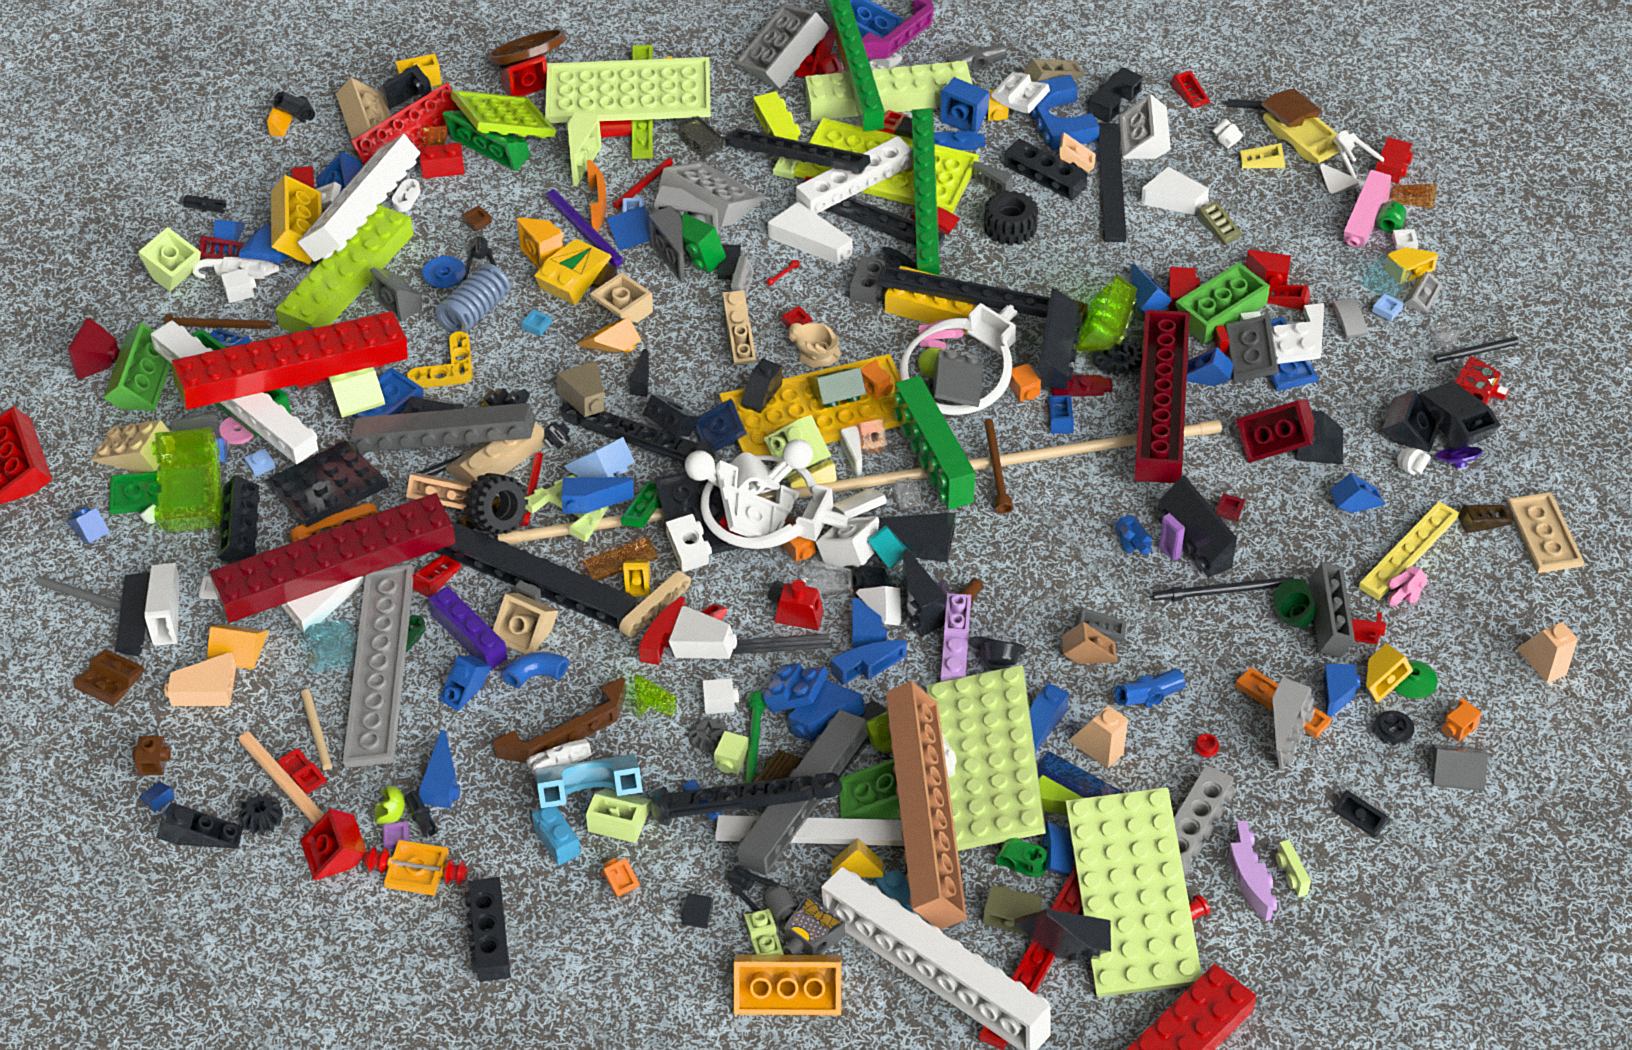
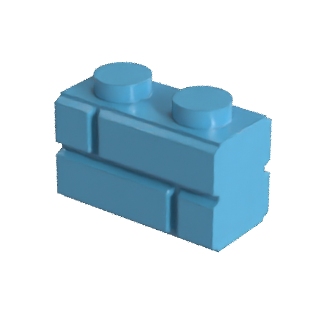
M556 806L541 808L532 814L534 831L551 856H553L558 866L581 855L578 837Z

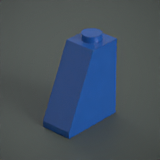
M825 680L813 704L797 707L788 716L791 732L797 738H803L811 742L815 741L817 736L822 734L827 728L829 720L834 718L839 710L858 717L864 714L866 709L862 694Z

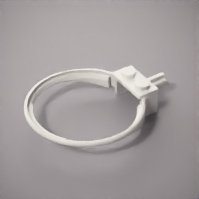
M980 303L969 314V318L948 319L928 328L918 335L905 350L900 363L901 381L910 379L908 375L909 357L921 340L935 332L946 329H967V334L1003 356L1004 368L1000 382L990 394L980 399L979 408L969 405L936 404L941 413L945 415L970 414L988 407L1000 398L1011 379L1012 357L1009 347L1016 341L1015 324L1010 322L1017 314L1014 306L1007 305L997 314Z
M769 455L756 456L760 460L779 463L784 459ZM806 468L794 469L804 479L808 491L813 493V498H811L803 516L797 517L796 524L793 527L791 524H788L765 536L755 538L741 537L726 531L718 525L709 509V497L714 487L712 482H707L701 496V512L708 528L723 541L749 549L775 547L798 536L816 541L824 524L844 529L847 527L849 517L831 511L833 508L832 488L817 485L812 474Z

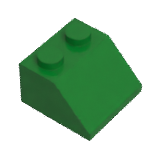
M684 213L682 215V235L686 244V250L692 259L691 263L697 270L710 274L726 258L716 228Z

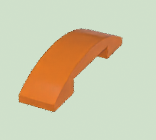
M587 160L589 189L597 188L598 202L590 203L592 227L598 231L607 212L606 186L599 168L593 161Z

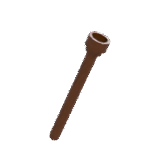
M987 418L984 421L997 491L994 501L995 511L998 514L1010 513L1014 509L1013 501L1006 494L994 423L991 418Z

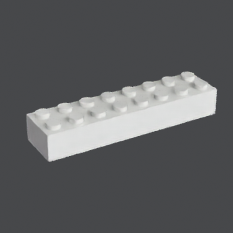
M403 134L378 149L297 242L314 262L320 258L327 259L334 253V250L337 252L342 250L347 245L346 240L351 239L358 232L356 228L361 227L367 222L366 216L374 213L378 208L376 205L388 197L386 193L391 192L397 186L396 181L404 178L407 174L406 170H409L417 163L415 159L420 152L407 136Z

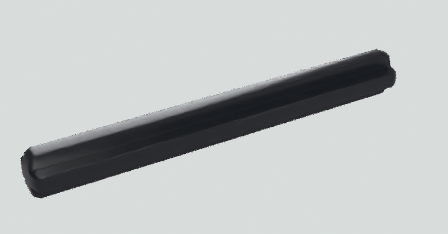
M830 634L737 640L736 648L733 649L732 654L831 648L832 639Z

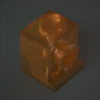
M883 419L856 424L859 429L862 451L868 450L869 454L882 452V447L887 446ZM873 432L877 434L876 441H873L870 438V435Z

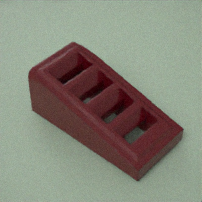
M201 236L199 251L201 252L200 260L231 257L233 247H237L236 257H239V252L244 247V242ZM207 245H211L210 254L206 253ZM216 245L220 246L218 255L214 254ZM224 246H228L227 256H223Z

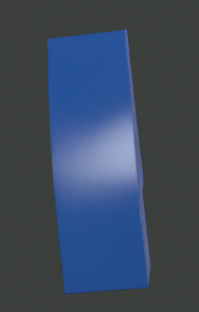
M888 640L846 651L831 659V674L842 685H845L861 674L869 680L907 656V642L905 640Z

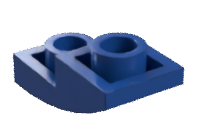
M1046 822V833L1043 835L1042 847L1047 849L1045 870L1069 876L1073 871V846L1070 829Z

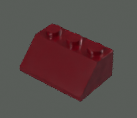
M1308 398L1236 419L1248 463L1313 444L1314 418Z

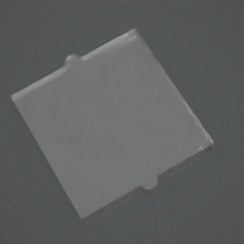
M309 266L293 277L274 297L272 302L277 303L290 294L311 272V267Z

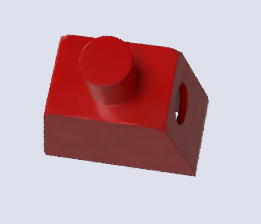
M799 579L794 580L792 583H785L774 623L819 631L824 615L819 590L806 586V583Z

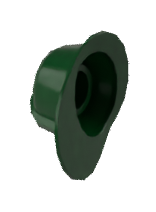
M1301 579L1286 580L1278 586L1273 596L1278 616L1285 624L1294 628L1303 627L1307 630L1309 629L1308 624L1316 615L1311 591L1306 582Z

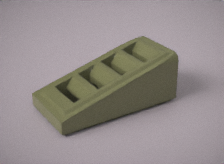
M1216 201L1199 210L1198 221L1224 245L1242 237L1241 231Z

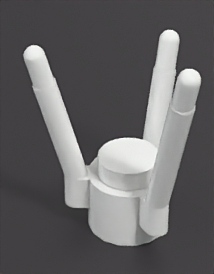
M1345 130L1337 134L1333 139L1337 145L1336 149L1341 154L1349 173L1354 178L1357 177L1346 155L1347 153L1353 162L1356 161L1351 152L1355 146L1354 142L1381 162L1384 161L1382 156L1358 139L1354 133L1349 134Z

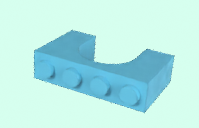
M635 754L535 769L541 808L565 805L568 794L587 788L611 787L616 790L617 796L643 792L640 769Z

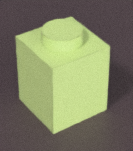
M724 731L714 753L715 768L724 773L732 772L739 774L748 754V737Z

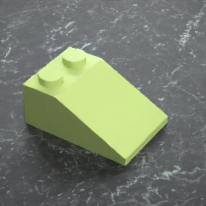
M578 111L574 113L572 118L568 119L566 125L569 135L568 146L570 148L573 186L576 187L587 171V160L593 161L602 147L599 116Z

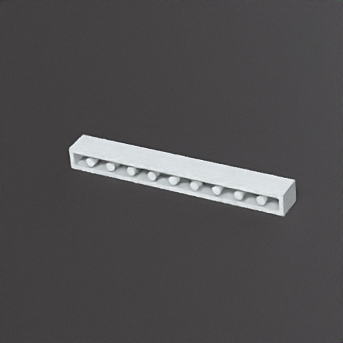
M173 320L151 333L154 350L170 363H172V360L213 351L211 348H206L197 337L191 336L183 326H179ZM262 392L220 402L296 465L318 450L316 433L311 428L305 427L299 418L290 415L284 406L275 403L267 393L264 394Z

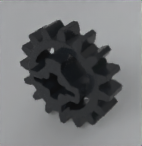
M1109 335V340L1102 338L1101 344H1096V349L1094 350L1095 365H1100L1101 371L1106 369L1108 375L1115 372L1116 376H1119L1120 373L1127 376L1128 371L1134 373L1136 367L1140 368L1143 352H1141L1142 347L1136 346V340L1130 342L1129 336L1122 339L1121 335H1118L1117 338Z

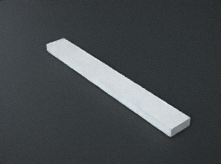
M718 815L716 841H740L744 839L749 833L753 822L758 821L761 816ZM807 818L790 842L851 844L858 838L865 845L905 846L901 836V831L903 830L902 821L879 819Z

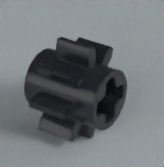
M554 421L544 429L545 439L543 442L550 449L553 446L560 449L570 440V437L567 435L570 429L564 422L558 425Z

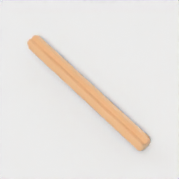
M246 731L240 735L238 739L241 745L315 825L324 813L250 732Z

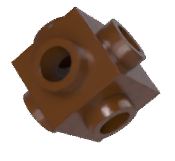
M139 736L137 746H134L132 750V758L138 775H164L166 761H170L171 749L170 746L166 745L164 736Z

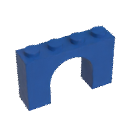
M1066 75L1038 81L1039 83L1048 84L1050 91L1034 107L1029 115L1035 119L1037 130L1042 132L1044 143L1048 144L1052 151L1059 150L1063 133H1066L1080 144L1098 141L1100 126L1092 113L1072 118H1061L1048 111L1056 106L1077 102L1078 87L1072 76Z

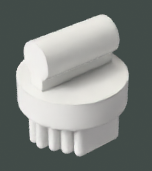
M1227 119L1223 120L1212 130L1218 137L1217 141L1227 149L1237 143L1243 136L1238 130L1239 128L1235 124H1231Z
M1416 448L1402 449L1397 457L1398 468L1412 475H1421L1431 457Z

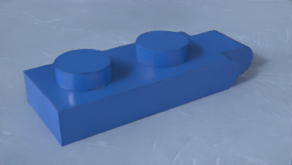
M974 131L934 132L936 145L957 150H977L978 147H985L986 145L985 136L982 133L976 134Z

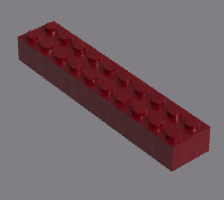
M1145 310L1134 481L1175 483L1182 476L1190 312Z
M433 493L209 572L217 598L228 623L450 546L456 542L453 524L437 493Z

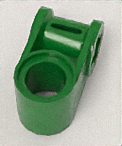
M1016 837L1010 838L1003 843L995 859L998 866L1011 868L1010 871H1016L1029 877L1039 878L1046 873V863L1044 862L1046 860L1045 849Z

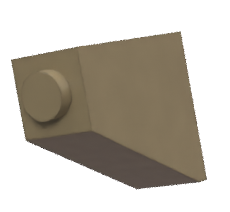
M595 361L557 373V393L584 417L604 411V389L598 363Z

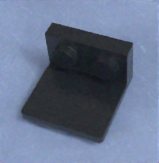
M417 64L405 69L398 76L388 79L382 85L389 109L401 104L414 95L419 99L432 91L430 80Z

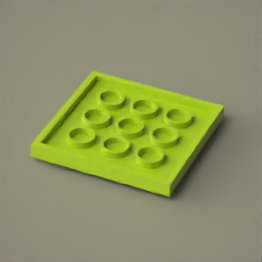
M452 90L451 99L479 132L489 133V131H494L502 135L515 133L522 137L535 135L542 139L555 137L556 129L545 119V116L528 97Z

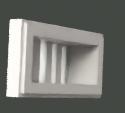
M857 426L841 429L840 445L854 474L857 476L861 475L862 454L859 429Z

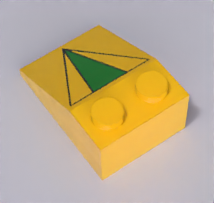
M576 238L549 257L535 274V278L540 289L576 305L610 260L611 255Z

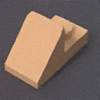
M1063 133L1060 141V159L1069 164L1074 162L1078 167L1083 168L1087 172L1093 170L1096 154L1066 133Z

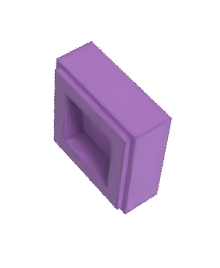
M408 821L382 824L384 848H396L398 840L410 842Z

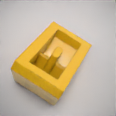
M858 838L832 860L831 877L843 867L849 872L856 873L859 877L883 878V861Z

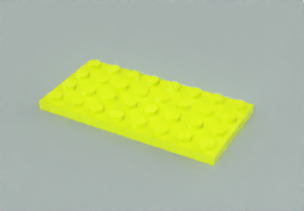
M822 118L809 143L863 154L898 135L877 130L863 132L860 126ZM898 136L913 149V139ZM935 144L937 205L953 214L972 177L973 162H979V155ZM799 161L794 169V176L804 179L806 176L814 178L833 167ZM914 161L913 166L861 191V193L915 206Z

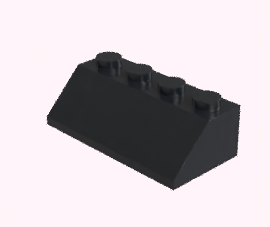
M1054 288L1051 290L1040 355L1041 387L1067 389L1068 381H1073L1074 367H1071V363L1076 362L1077 349H1074V345L1079 344L1080 331H1077V327L1082 326L1083 314H1079V304Z
M1185 475L1181 476L1159 500L1156 513L1157 519L1162 524L1163 517L1170 513L1185 527L1183 551L1187 556L1190 555L1193 558L1197 569L1201 572L1203 571L1209 578L1232 568L1237 537Z

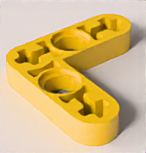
M462 331L451 334L449 338L451 364L413 368L408 372L407 378L423 388L464 384L471 381L473 372L468 334ZM459 340H462V347H458L457 342ZM461 355L466 356V359L464 360L455 359L456 357ZM464 367L465 372L463 375H460V368ZM437 374L446 375L441 379L435 378Z

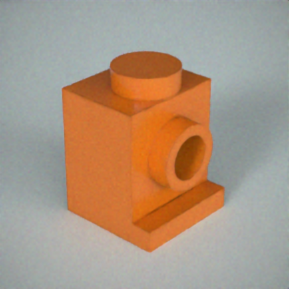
M876 359L861 368L865 390L876 400L884 395H888L892 391L891 376L886 370L879 367V362Z
M1461 698L1457 709L1452 708L1444 718L1445 724L1441 727L1443 733L1460 742L1478 727L1482 712L1464 698Z

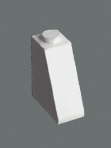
M1167 167L1142 188L1141 203L1195 215L1202 207L1208 205L1209 188Z
M682 606L669 643L675 658L730 659L733 649L736 648L737 638L733 634L730 624L689 607Z

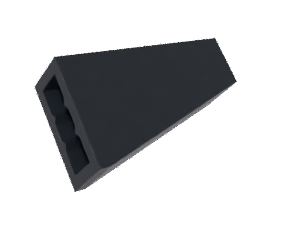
M956 513L878 518V531L887 525L915 558L948 563L955 531Z

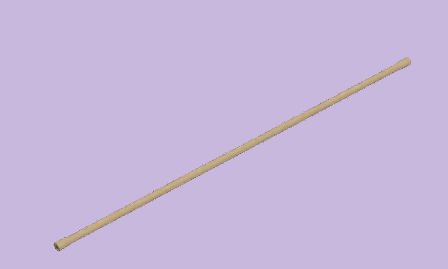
M1219 419L1184 426V437L1222 432V425ZM1137 433L999 455L1001 466L1137 445ZM990 457L969 460L974 471L992 468ZM920 467L817 485L832 488V493L924 479L928 478V473ZM807 486L791 488L799 492L798 498L813 496V493L808 491ZM776 490L757 494L756 496L775 502ZM656 509L648 522L664 520L662 509ZM623 514L601 518L595 530L624 526L621 525ZM574 522L527 530H513L507 534H497L498 541L514 545L526 541L570 535L569 526Z

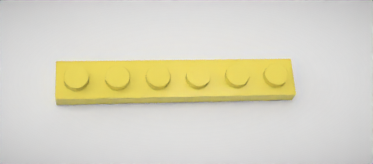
M1439 501L1360 582L1359 589L1379 601L1390 589L1387 582L1402 574L1406 568L1412 566L1457 520L1459 512Z

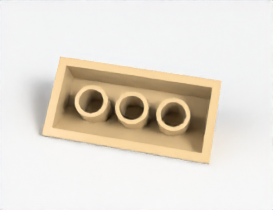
M352 77L336 93L351 139L391 116L383 93Z
M535 422L532 436L529 439L481 442L446 466V470L460 482L469 484L473 480L478 481L477 477L485 475V473L504 475L545 446L543 442L545 439L544 428Z

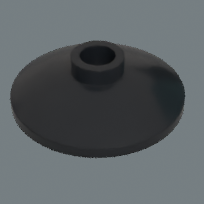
M882 247L880 250L884 259L889 263V267L899 268L904 266L918 270L916 263L900 251L890 247Z

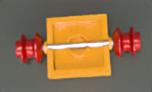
M398 840L393 857H390L387 848H384L380 853L373 846L371 851L366 852L364 864L368 866L369 872H372L374 868H379L380 874H383L388 869L384 880L385 888L433 896L436 895L442 876L446 884H449L451 880H456L457 886H460L462 882H466L469 871L468 866H465L463 860L459 865H455L453 859L447 862L449 856L447 847Z

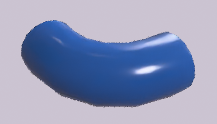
M548 651L531 652L516 658L502 671L501 676L507 684L515 688H521L528 679L535 676L545 675L560 680L568 669L569 659Z

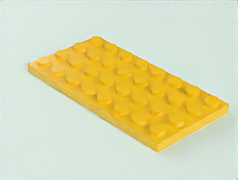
M890 354L782 379V386L761 413L741 406V400L746 388L719 394L720 403L730 398L734 401L747 431V435L736 440L740 452H748L754 456H772L764 438L800 418L811 415L825 444L841 441V429L853 426L858 427L859 436L901 426L899 421L896 422L892 415V409L894 408L892 394L895 393V383L900 382L901 377ZM875 359L879 362V367L886 370L891 376L890 382L893 384V389L888 395H884L876 400L866 392L865 395L860 396L861 400L847 403V399L838 401L839 405L826 408L825 404L818 405L807 379L847 368L861 369Z

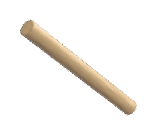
M304 689L301 691V697L322 769H331L332 763L309 689Z

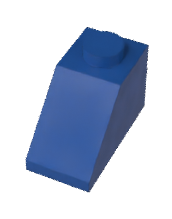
M1218 347L1213 348L1188 360L1187 381L1209 386L1226 383L1231 378L1234 363Z
M1351 472L1330 489L1334 497L1333 503L1335 506L1349 513L1386 504L1377 487Z
M853 598L852 649L875 642L886 641V627H882V617L858 598Z
M1325 664L1323 687L1327 716L1332 717L1354 698L1356 689H1360L1361 677L1360 674H1356L1355 664Z

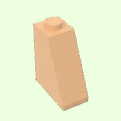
M1561 622L1541 631L1520 645L1518 651L1544 681L1549 683L1567 674L1578 638Z
M226 653L171 672L169 682L165 683V697H169L171 706H230L236 672L233 653Z
M1108 705L1071 737L1069 742L1108 769L1124 754L1128 719Z

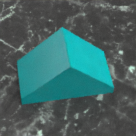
M887 525L867 539L889 569L903 561V550L908 549Z

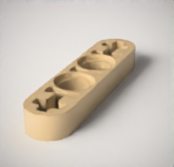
M681 571L675 572L623 618L619 626L620 632L629 638H633L651 622V618L654 619L667 607V604L670 605L688 589L691 578Z

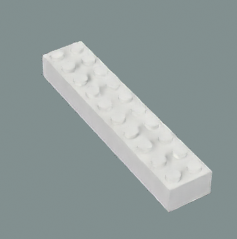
M841 867L821 887L823 907L845 922L846 933L1019 1050H1037L1049 1038L1050 1004L1044 997L1036 996L1027 990L1021 982H1015L1006 976L1000 968L991 966L979 954L971 953L959 941L950 939L938 927L929 925L917 913L906 910L897 900L888 898L876 886L867 884L854 872H849Z

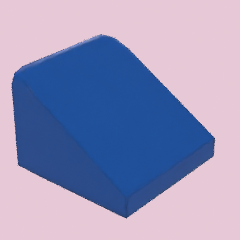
M159 781L142 793L139 798L155 813L172 801L175 796L170 786Z

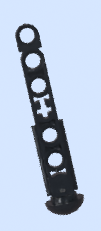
M568 402L561 406L562 418L567 423L576 426L580 424L587 430L617 440L623 437L628 444L684 463L686 458L695 451H705L715 461V448L713 443L707 439L696 443L605 411L584 417L578 411L573 414H567L566 412L576 409ZM588 417H596L594 420H585ZM608 423L615 424L612 427H605V425ZM645 437H654L652 440H644ZM666 443H672V444H674V445L671 446V447H664V446H663V445L666 444Z
M829 772L815 774V777L806 775L674 793L668 792L666 787L663 786L657 789L651 798V813L659 824L669 826L671 819L676 817L802 802L814 798H832L839 795L842 791V784L836 773ZM828 783H836L832 787H824ZM804 786H811L807 790L799 791ZM780 789H786L784 792L780 794H774L776 791ZM736 795L732 800H725L729 796ZM705 799H712L707 803L701 804V802Z

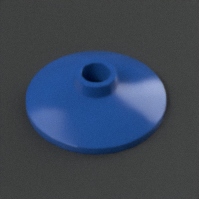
M451 256L436 257L428 261L422 270L424 281L436 288H448L457 285L466 274L463 262Z

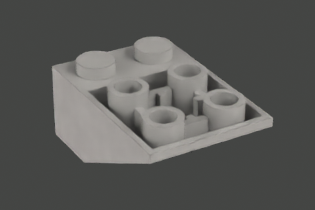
M1282 677L1273 696L1276 749L1279 770L1281 771L1284 770L1286 764H1291L1295 755L1293 749L1296 743H1301L1305 734V729L1303 728L1306 722H1311L1315 713L1311 687Z

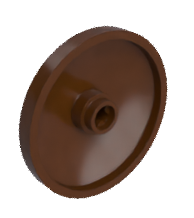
M551 29L533 33L495 48L488 53V58L492 65L519 64L546 55L563 44L567 37L563 29Z

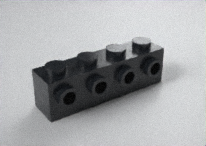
M234 475L224 485L222 491L217 558L228 563H234L255 556L257 553L255 541L258 535L256 526L259 518V513H257L260 501L259 485L237 475Z

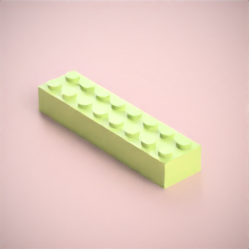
M966 61L872 70L884 113L888 110L904 112L912 111V109L941 108V91L954 77L972 84ZM845 72L805 76L806 98L811 121L822 120V118L834 119L858 116Z

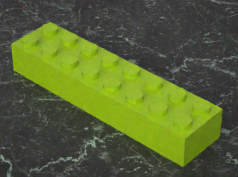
M377 204V210L370 216H366L367 222L361 227H357L356 230L358 232L351 239L346 240L347 245L339 252L334 250V253L327 259H322L275 309L279 327L294 333L305 331L307 327L317 328L331 325L372 281L370 269L373 267L383 269L414 235L411 217Z

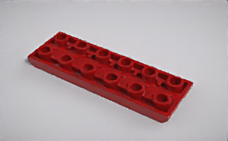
M447 82L350 140L363 166L378 149L403 134L407 136L418 150L419 147H423L449 131L443 113L445 111L460 110L451 99L452 89Z

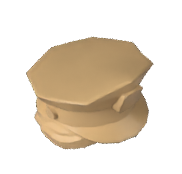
M808 322L804 325L794 323L790 326L789 339L795 342L799 348V359L802 363L812 368L830 367L840 359L839 338L833 334L830 327L823 323Z

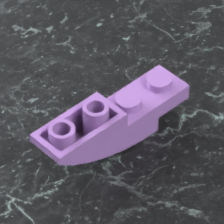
M947 593L941 681L966 677L971 595Z
M1237 821L1235 830L1236 843H1230L1228 855L1231 870L1241 892L1250 905L1265 920H1271L1272 912L1277 909L1276 896L1271 895L1270 890L1273 887L1272 874L1267 873L1266 863H1258V854L1253 852L1252 846H1254V833L1249 831L1248 822Z

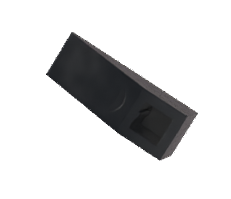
M171 802L161 818L156 838L176 845L238 849L243 827Z

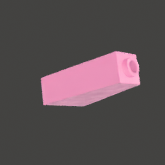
M1370 170L1344 230L1343 242H1346L1349 246L1364 248L1376 225V217L1381 205L1389 200L1391 175Z

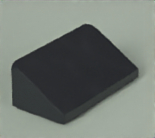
M1347 789L1332 810L1374 838L1392 820L1389 816Z

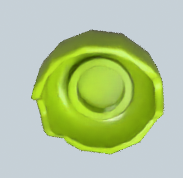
M930 347L919 356L918 367L920 373L927 378H932L938 350L944 351L941 347Z
M386 785L385 790L380 792L385 796V799L377 802L375 805L374 816L376 824H391L399 821L405 809L403 793L393 785Z

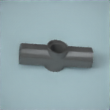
M1002 42L981 49L978 46H971L966 49L964 54L945 59V63L966 61L969 70L972 69L974 72H979L978 70L980 69L981 71L985 70L990 63L1007 59V52Z

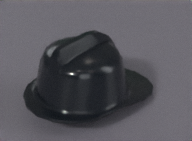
M974 636L968 639V643L973 648L982 652L985 665L994 671L1017 666L1019 655L1026 652V647L1016 642L1000 641L982 636Z

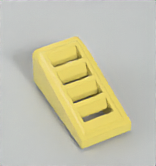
M1281 143L1240 151L1242 168H1285Z
M831 459L807 469L812 474L816 484L837 481L835 465ZM799 473L787 478L791 488L807 486Z

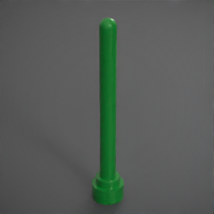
M754 691L748 695V707L752 711L745 783H751L756 775L761 714L767 708V704L762 698V692Z

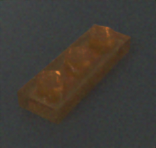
M649 537L585 559L583 560V566L591 579L599 581L623 572V563L626 560L640 559L650 560L651 562L658 559V553Z

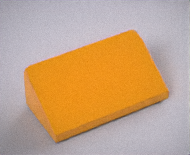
M273 106L267 119L269 135L284 137L293 115L278 110Z

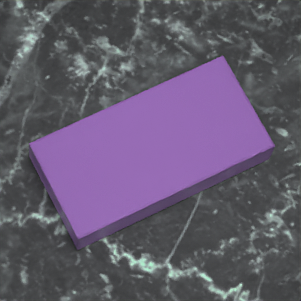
M1169 513L1162 520L1159 548L1172 561H1176L1181 558L1185 527Z

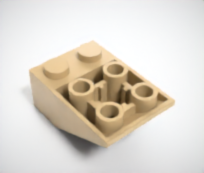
M161 420L146 421L120 427L115 426L108 430L106 438L96 448V453L91 460L138 473L154 472L163 461L176 438Z

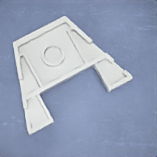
M1324 303L1304 305L1303 313L1307 322L1272 326L1278 364L1321 358ZM1260 311L1240 313L1239 320L1261 316Z
M720 460L715 468L729 530L748 538H755L781 529L787 515L793 508L794 501L799 496V492L780 485V488L776 490V501L774 503L737 488L739 468Z

